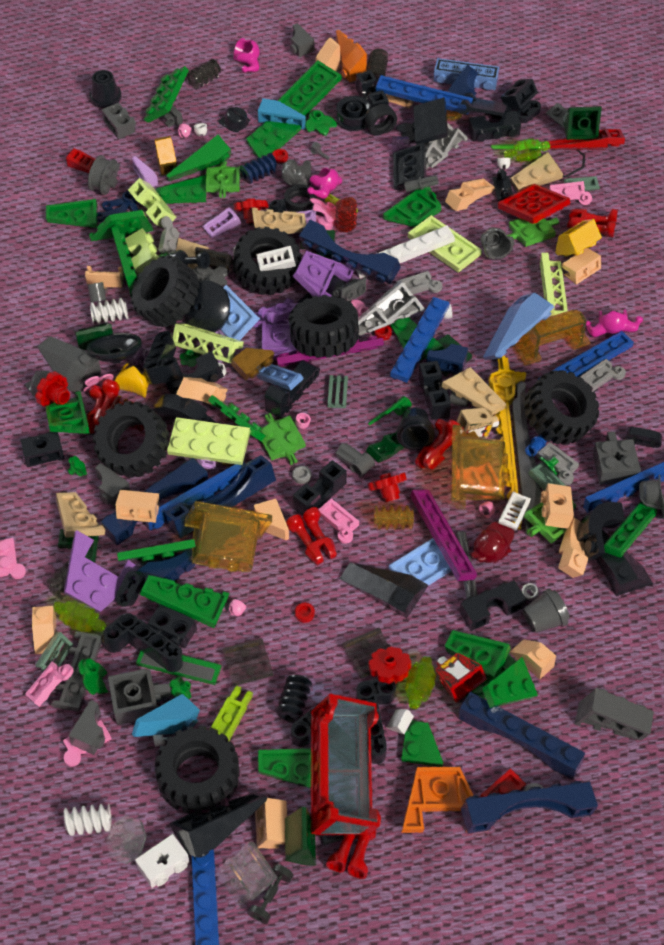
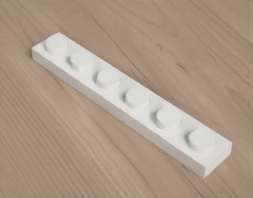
M447 225L379 253L384 252L399 259V263H403L455 242V237ZM355 269L359 278L367 277L360 270Z

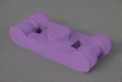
M287 298L284 303H279L269 308L261 307L258 315L262 318H267L271 323H276L289 318L290 312L298 303H294V300Z

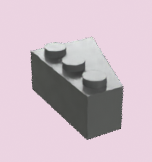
M596 688L579 702L574 725L581 726V723L593 725L594 730L600 731L602 727L614 730L615 735L642 741L651 733L654 711L647 709L643 705L627 701L624 697L610 694L604 689Z

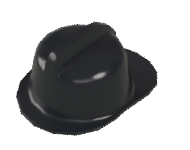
M239 107L228 108L226 116L217 120L220 125L237 133L246 128L250 121L245 110Z

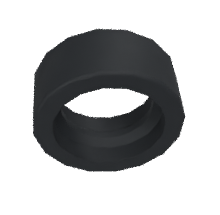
M380 104L373 107L367 113L365 124L373 135H382L394 129L397 124V115L389 105ZM388 115L382 123L374 125L380 117Z
M303 184L294 185L286 190L284 198L286 199L285 206L288 212L313 210L314 204L310 200L302 204L291 201L292 198L297 196H304L308 199L316 198L314 194L307 193L309 186Z

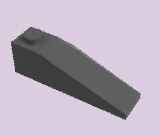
M52 336L37 346L53 372L56 371L67 378V389L74 394L86 386L84 382L87 379L98 376L101 373L99 360L92 358L83 349Z

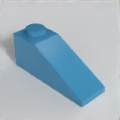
M262 99L258 109V122L272 121L296 124L305 130L306 116L280 101Z
M181 694L136 719L132 735L140 737L174 734L180 729L184 731L187 727H194L196 725L200 709L185 695Z

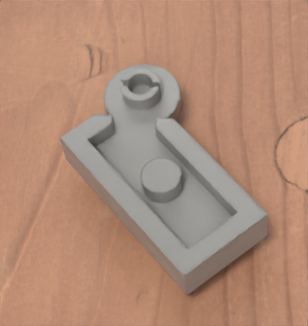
M165 216L161 219V225L165 230L161 234L158 248L162 254L176 251L180 234L173 227L172 220Z
M429 271L398 280L402 281L413 295L426 290L438 293L442 290L443 286L440 281L431 279L432 276Z
M605 359L580 377L584 379L586 384L591 386L593 392L612 378L617 380L623 379L626 371L620 366L612 367V363Z
M549 442L537 453V458L543 457L545 460H550L554 456L559 461L554 466L559 474L558 478L565 485L572 484L574 480L572 473L578 469L579 463Z

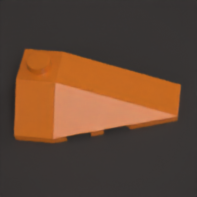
M338 29L336 30V43L340 45L341 74L344 79L346 78L351 83L356 81V74L366 72L367 53L359 43H354L353 39H348L347 35Z

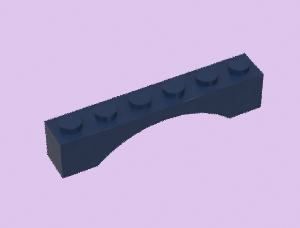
M312 220L308 221L299 235L305 248L314 249L322 256L327 255L332 260L342 262L351 269L360 270L366 276L371 275L381 283L391 284L401 268L399 259L384 252L378 254H358L345 250L331 239L324 225Z
M260 455L246 463L235 480L217 495L200 502H181L164 512L170 530L179 538H182L207 523L209 516L222 506L230 509L275 482L276 478L271 462Z
M192 458L182 463L173 472H169L160 481L153 483L144 492L158 493L160 501L168 496L187 492L208 480V472ZM115 511L107 515L101 521V525L105 528V534L118 546L133 535L138 521L117 519Z
M222 506L209 516L207 527L203 535L195 543V548L188 549L171 559L148 562L137 571L144 574L145 582L149 575L176 582L185 571H191L198 561L208 558L211 551L215 548H221L228 538L235 537L241 529L240 519L226 506Z
M472 692L468 694L460 707L458 719L478 730L492 732L520 744L543 760L551 769L571 780L574 779L583 763L585 752L498 706L490 708L487 700Z
M575 781L570 785L564 786L554 784L549 788L543 789L541 787H534L529 791L513 790L508 794L492 793L487 797L480 798L479 796H471L465 800L461 807V812L467 833L469 834L489 831L494 823L504 815L523 808H546L560 812L570 818L592 815L597 809L598 804L591 783Z

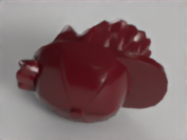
M498 521L491 523L485 530L481 531L474 541V552H471L472 559H476L480 563H496L499 560H503L508 553L512 552L510 544L514 539L513 529L499 524Z

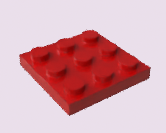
M532 184L498 202V209L535 224L570 205V198L537 184Z

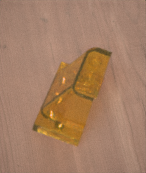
M570 310L548 317L546 320L538 322L513 345V348L524 366L541 361L542 357L538 352L539 346L566 338L573 350L589 346L590 341L585 334L587 320L578 310Z
M453 425L451 502L457 509L466 510V500L504 499L505 484H508V473L505 472V465H508V454L505 453L504 440L467 437L461 425Z
M195 501L184 521V526L194 528L193 539L196 547L192 549V563L205 565L213 569L223 568L231 572H250L253 568L257 539H261L272 523V515Z

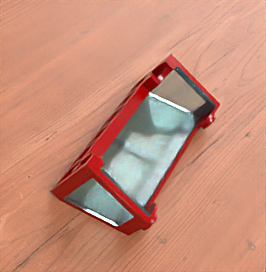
M329 694L311 711V834L369 835L379 828L381 815L377 809H372L371 728L377 724L379 718L377 703Z

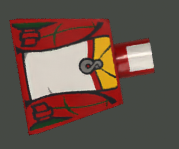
M456 653L449 659L443 656L437 661V676L445 690L456 703L487 680L482 665L460 653Z

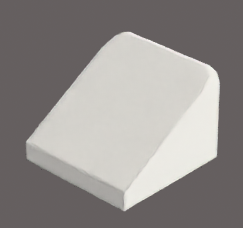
M396 709L386 728L405 734L414 716L407 709Z

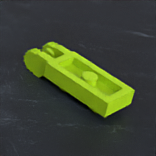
M236 686L230 697H227L211 728L218 730V735L221 733L225 734L228 737V742L253 697V692L248 691L242 702L237 701L241 694V687Z

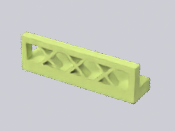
M541 253L540 269L544 299L554 306L550 311L552 313L550 316H568L561 261H549V253ZM550 266H557L558 270L553 273ZM553 277L560 282L556 286L552 284ZM555 290L561 294L558 299L554 297ZM559 304L562 306L563 311H554L555 305Z
M175 323L173 340L178 347L193 350V352L204 355L209 352L206 345L212 342L215 348L212 351L215 358L227 363H232L235 349L243 348V341L189 324ZM180 332L186 338L183 343L178 342ZM198 338L201 345L194 347L192 340ZM222 348H229L228 357L223 356Z

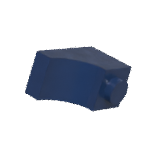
M467 64L448 91L462 96H466L468 92L476 95L474 82L478 72Z
M450 344L444 350H429L427 362L438 361L441 371L459 374L464 370L468 356V347Z

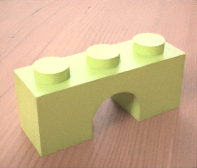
M139 178L128 189L136 201L148 209L146 213L154 224L162 227L161 219L165 216H168L172 222L177 218L152 185Z
M143 228L125 238L128 249L134 255L131 259L133 267L138 274L143 272V268L146 265H149L151 261L157 260L159 257L156 253L157 249L153 244L154 239L152 235L146 233Z

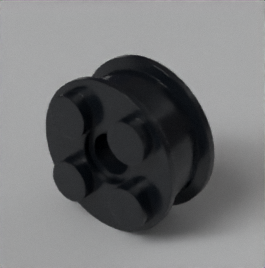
M348 96L341 99L336 107L338 113L336 117L337 123L340 127L350 131L365 129L367 127L365 118L372 109L371 103L360 96Z

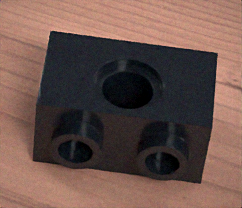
M48 432L20 440L27 468L65 459L58 432Z

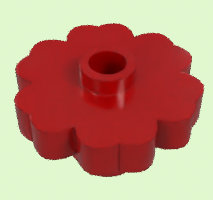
M255 198L234 203V211L243 212L246 224L254 223L252 208H258V210L268 208V201L255 200Z
M56 371L48 373L46 378H42L37 386L36 402L45 408L52 403L61 405L67 403L70 398V392L67 389V378Z
M405 472L394 475L386 473L380 475V479L367 483L369 491L379 489L381 497L384 498L385 502L400 498L398 483L407 480Z
M388 647L386 650L378 649L372 653V659L369 661L371 676L378 677L379 682L388 684L393 681L397 684L404 680V678L409 676V670L412 667L409 654L402 653V649Z

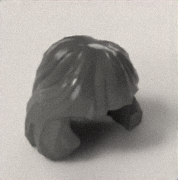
M292 159L282 165V179L288 185L310 184L309 180L312 171L309 160L304 161L303 165L300 166L296 160Z
M492 227L481 234V244L488 259H503L513 250L514 238L507 236L501 228Z

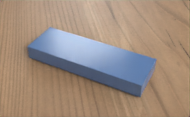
M273 364L267 368L262 367L257 375V378L288 390H292L303 380L300 373Z

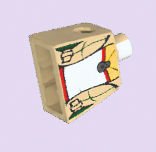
M476 408L461 410L457 423L463 427V435L475 431L480 440L488 438L491 428L497 427L499 420L497 416H491L487 409Z

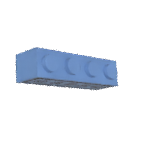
M437 58L433 82L453 84L468 64L478 72L474 88L496 90L500 67Z

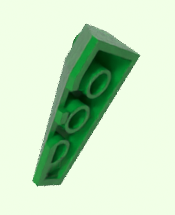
M218 134L169 172L167 180L173 181L207 169V167L218 165L221 162L224 163L231 157V149Z

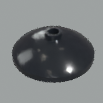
M209 280L198 281V296L195 298L194 305L189 309V313L185 314L183 319L186 324L217 332L225 325L229 318L230 300L228 294L216 282Z
M109 334L91 341L87 345V353L92 358L100 361L119 363L134 355L141 348L142 341L135 334Z

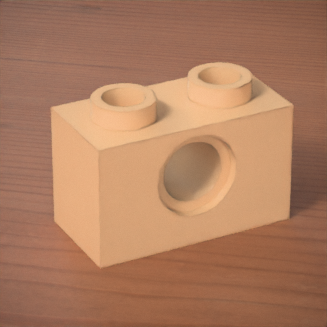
M548 483L546 490L541 493V502L544 505L542 517H545V526L568 529L574 516L571 487Z

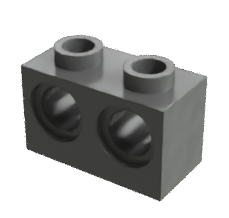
M120 103L102 109L103 121L118 139L135 133V119L129 116L126 108H123Z

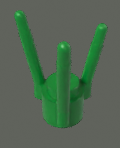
M405 396L400 397L391 407L371 420L368 425H372L392 411L397 415H403L407 409L412 407L411 401Z

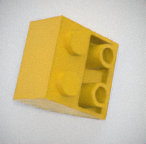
M583 220L559 235L555 253L557 255H564V257L571 254L577 256L582 254L585 248L596 245V241L602 237L595 220Z

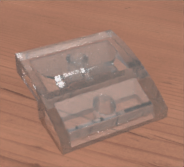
M248 842L235 857H229L216 871V874L239 909L254 900L278 878L254 842Z

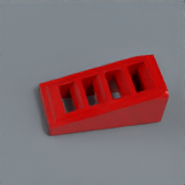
M73 148L66 157L68 167L89 173L95 158Z

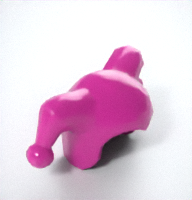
M240 38L234 48V60L249 65V67H242L243 73L259 71L258 57L260 49L258 44L254 40Z
M323 168L318 175L311 176L309 183L313 187H309L307 193L325 199L331 191L342 183V178L335 169Z
M624 309L623 314L611 311L608 314L602 315V311H599V323L593 327L591 322L586 320L583 326L587 328L592 337L596 338L606 333L636 332L640 323L643 322V318L637 316L635 322L630 321L626 309Z

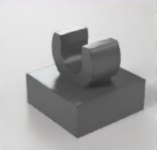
M172 106L170 112L164 115V118L167 120L165 125L172 127L175 124L179 127L180 124H183L182 113Z

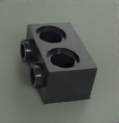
M533 79L517 80L501 96L502 102L509 103V107L512 110H521L538 93Z
M161 604L148 622V625L183 648H186L197 630L195 619Z

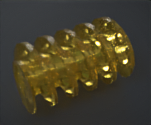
M375 505L374 526L377 525L378 530H381L382 525H385L386 530H389L392 524L394 530H397L398 524H400L402 530H404L406 524H408L409 529L412 530L414 526V508L410 511L409 506L406 505L403 511L401 506L398 505L395 511L393 505H390L387 511L385 505H382L379 511L377 505Z

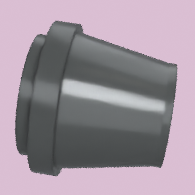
M550 588L544 590L542 595L522 609L527 623L535 634L558 626L564 627L568 625V620L570 619L569 612L557 591H552Z

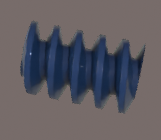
M268 153L267 156L263 155L261 158L250 161V163L247 162L244 165H240L239 168L243 178L252 184L253 179L255 181L259 180L258 175L263 179L264 173L267 177L270 176V171L272 174H275L277 163L275 157Z

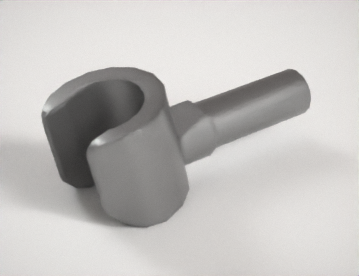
M314 142L312 144V154H318L326 160L330 159L329 156L320 150V143Z

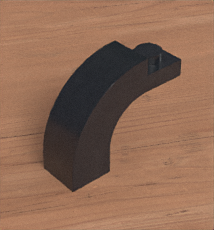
M177 394L162 395L157 398L151 407L164 422L176 419L177 417L216 423L206 414L208 409L190 398H183Z
M602 503L581 519L577 530V539L584 542L588 560L594 561L605 554L602 528H615L625 521L622 503Z

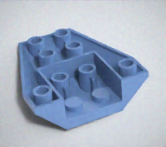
M534 292L521 296L508 308L483 358L485 360H494L497 357L499 359L504 356L510 346L515 345L538 322L546 320L552 314L550 311L554 308L553 304Z

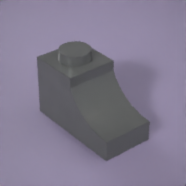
M298 23L292 25L293 37L290 38V51L292 54H296L300 58L315 51L314 39Z
M100 463L95 467L97 478L102 482L101 486H99L100 499L108 505L110 503L116 507L115 504L120 490L130 491L129 482Z
M90 700L69 734L72 746L92 755L96 753L97 749H101L105 742L103 729L97 725L99 715L101 714L98 703Z

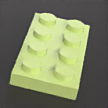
M431 215L408 232V238L412 240L446 225ZM449 228L455 237V242L432 250L429 253L459 273L482 255V250Z
M176 417L167 452L168 455L243 465L251 431L248 427Z

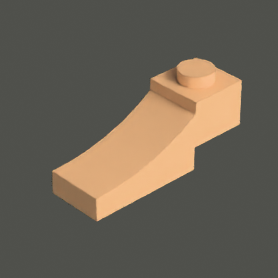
M485 179L463 182L459 189L449 190L445 202L455 211L467 209L475 200L492 193L495 187Z
M184 377L176 394L183 398L195 399L212 405L208 401L211 395L224 401L228 389L216 382H207L202 378Z
M573 517L569 528L565 530L558 552L562 555L558 568L572 578L584 574L588 557L585 556V544L577 539L580 521Z

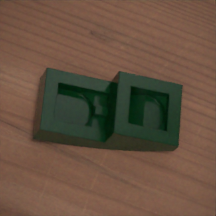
M397 432L385 435L381 442L368 445L366 452L380 463L405 447L398 442Z

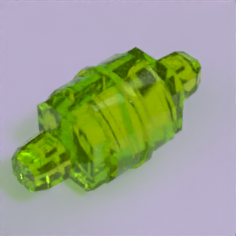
M534 138L517 141V144H513V150L508 149L504 151V157L513 159L515 156L516 161L530 162V160H535L538 156H541V150L542 152L549 150L550 143L543 141L539 144V140H534ZM529 148H537L536 150L529 151ZM525 149V152L517 153V151Z
M76 600L73 602L67 601L66 603L58 601L53 605L55 612L60 615L59 620L63 621L66 626L71 627L73 630L80 632H92V630L103 632L106 623L99 619V613L95 612V609L87 606L85 603H80Z
M423 656L419 663L415 662L409 671V676L406 677L405 690L411 709H418L422 702H427L434 689L436 674L432 666V659L429 656Z

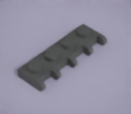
M75 631L74 637L80 639L77 648L70 647L68 651L69 654L74 655L71 664L73 674L66 680L65 684L60 683L57 685L56 689L62 691L60 701L52 700L51 706L80 712L87 689L83 683V676L79 673L78 663L88 658L96 662L103 638L102 635Z

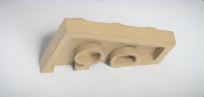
M76 492L56 493V502L65 537H74L76 530L86 536L105 535V528L96 522L97 518L94 514L88 512L86 504Z

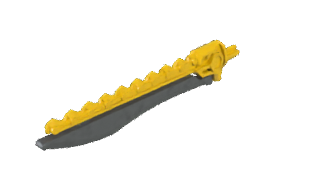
M502 356L499 359L497 358L499 370L490 374L488 382L489 387L506 403L505 409L494 415L497 416L500 422L496 431L502 435L498 444L504 448L500 457L506 461L502 470L505 474L509 475L504 484L506 487L511 488L506 497L509 500L512 492L518 493L509 406L512 404L521 495L531 498L528 511L540 503L541 487L528 474L532 468L537 466L533 455L532 457L528 456L525 452V448L530 444L525 416L526 410H524L526 383L524 381L526 372L521 373L510 370L508 358ZM524 517L525 534L529 536L527 530L533 527V525ZM521 521V523H520V525H519V527H518L517 530H520V529H521L522 521Z

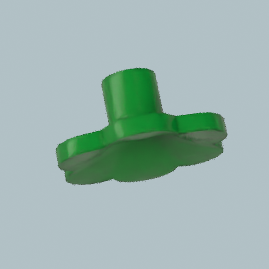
M187 350L180 355L181 364L194 367L197 364L196 358L200 357L201 354L193 352V350Z
M77 456L68 459L70 463L69 474L77 473L80 477L87 475L84 462L80 461Z
M554 456L550 460L540 457L541 461L557 475L558 473L554 466L559 461Z
M181 677L170 681L172 696L178 697L183 694L188 699L191 698V684L189 681L184 682Z

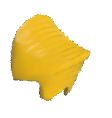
M126 363L116 376L115 382L119 384L120 390L134 392L146 398L149 381L145 371L141 374L135 366L126 369L129 364Z

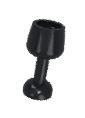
M183 250L172 251L166 255L178 258L187 266L188 264H197L201 269H207L210 264V256L206 251L199 252L197 257H188Z

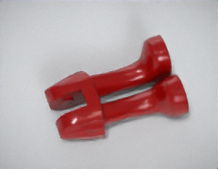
M571 209L567 227L571 229L583 220L594 219L600 234L613 238L618 209H612L607 216L588 213L586 209Z
M104 380L102 387L97 385L90 387L89 395L96 401L95 407L86 416L90 434L95 433L94 428L96 425H99V418L107 414L105 411L111 408L118 397L120 386L113 380Z
M438 419L436 421L435 428L439 434L433 443L422 448L415 460L417 467L435 469L445 460L443 453L464 433V429L459 423L454 420L446 422Z
M312 507L303 514V519L300 515L296 514L287 519L286 524L289 531L297 534L307 548L305 555L314 564L319 565L324 562L320 549H323L329 560L337 557V552L333 540L326 537L319 527L318 521L321 517L319 509ZM304 524H305V525L308 527V529L311 531V533H312L313 536L315 537L316 541L313 542V540H312L311 537L309 536L307 530L305 529Z
M352 811L348 817L359 819V812ZM344 822L342 825L343 831L359 830V828H356V824ZM377 829L369 835H344L337 852L329 856L326 862L327 868L339 873L345 871L350 848L354 838H356L358 842L349 861L347 871L352 877L365 879L368 874V867L364 862V856L369 841L376 837Z

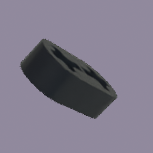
M531 100L521 110H517L521 123L529 122L540 113V102Z
M630 427L627 430L626 440L633 439L634 444L659 448L662 445L663 436L657 431Z
M129 571L125 575L116 594V601L120 606H132L136 602L145 583V577L142 572Z

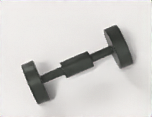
M274 864L271 869L272 875L277 877V879L268 888L263 897L264 902L262 906L251 905L247 912L251 918L263 924H267L271 918L270 914L265 911V908L276 895L278 884L281 880L290 883L294 876L289 869L279 864Z

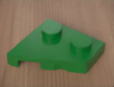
M411 721L405 732L401 762L443 767V760L429 723Z

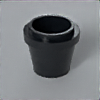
M100 70L92 75V86L89 96L93 105L107 108L120 102L122 98L121 90L117 86L112 72Z
M419 407L407 409L397 427L398 442L410 450H421L423 447L429 446L434 440L435 430L433 424L429 421L426 411Z

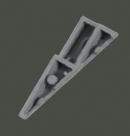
M447 123L448 137L424 144L426 146V169L435 167L449 155L448 151L452 148L457 149L459 147L458 143L462 140L466 141L468 137L459 128L453 129Z
M398 281L358 317L359 336L390 325L398 319L407 318L410 315L422 312L425 308L402 281Z

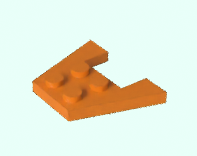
M417 767L401 833H423L424 822L422 812L461 811L465 800L474 795L460 767Z

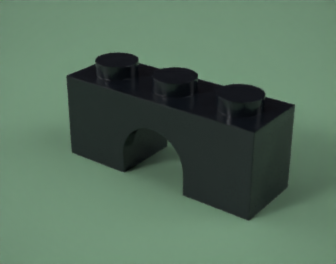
M371 70L356 74V90L360 97L367 99L371 103L372 108L380 104L389 105V100L384 91L376 92L377 80Z
M516 111L505 112L503 116H500V121L497 123L487 121L485 115L469 117L468 130L473 142L520 135L521 122Z
M212 351L196 358L198 367L193 373H182V377L178 380L166 382L171 394L177 393L184 377L202 378L207 382H216L224 377Z
M438 361L419 364V381L431 420L450 417L451 402L447 389L443 390L441 387L442 373Z
M330 461L319 471V478L314 486L310 487L308 484H304L293 494V509L301 515L312 507L319 509L346 485L347 470L335 461Z
M515 580L508 583L504 582L492 590L483 591L478 596L464 599L460 604V614L469 629L473 631L489 624V607H500L508 616L525 608L526 598Z

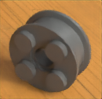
M99 155L89 172V190H99L102 195H106L111 187L115 188L118 182L116 177L120 164L114 159L110 161L105 156Z

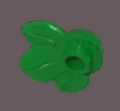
M313 110L309 114L305 127L308 132L317 130L322 135L327 136L329 128L337 127V123L331 116L324 115L319 110Z
M90 658L81 660L78 663V670L80 675L83 676V683L88 692L92 695L96 693L106 694L108 690L102 678L107 674L106 669Z

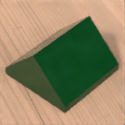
M569 107L563 117L566 139H598L602 107Z
M104 323L74 330L78 347L87 350V345L91 341L113 334L110 323Z
M301 807L285 818V861L306 866H316L315 834H311V815L307 807Z

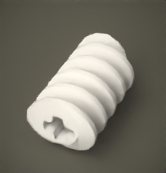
M119 298L118 303H116L115 299H112L111 304L105 300L104 305L98 301L97 307L93 302L90 304L93 324L95 319L100 324L101 318H103L105 323L108 322V317H110L112 322L115 321V316L120 321L123 315L128 319L126 302L122 298Z
M109 803L107 810L104 809L102 804L99 805L98 811L95 810L94 805H91L89 812L86 811L85 806H82L80 813H78L76 807H73L71 814H69L67 808H64L65 830L68 831L70 836H73L76 830L79 835H82L84 829H86L88 834H91L93 828H95L97 833H100L102 826L106 832L110 831L112 820Z

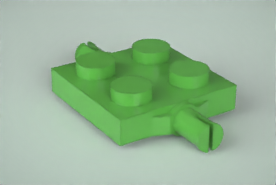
M227 161L224 164L221 162L218 167H207L206 192H219L220 198H222V194L223 198H225L226 192H240V168L227 166Z
M557 217L551 220L544 218L538 223L532 224L519 218L509 222V227L513 233L507 236L513 237L514 240L517 239L527 247L555 237L556 231L552 226L558 225L559 220Z
M271 413L266 414L264 418L268 425L261 429V432L266 435L262 444L271 461L280 457H287L290 465L297 463L298 460L295 458L294 453L306 447V444L292 418L289 415L275 421Z
M541 502L528 510L524 515L533 525V527L527 530V534L533 537L540 532L550 543H553L564 535L566 528L545 526V517H542L544 505Z

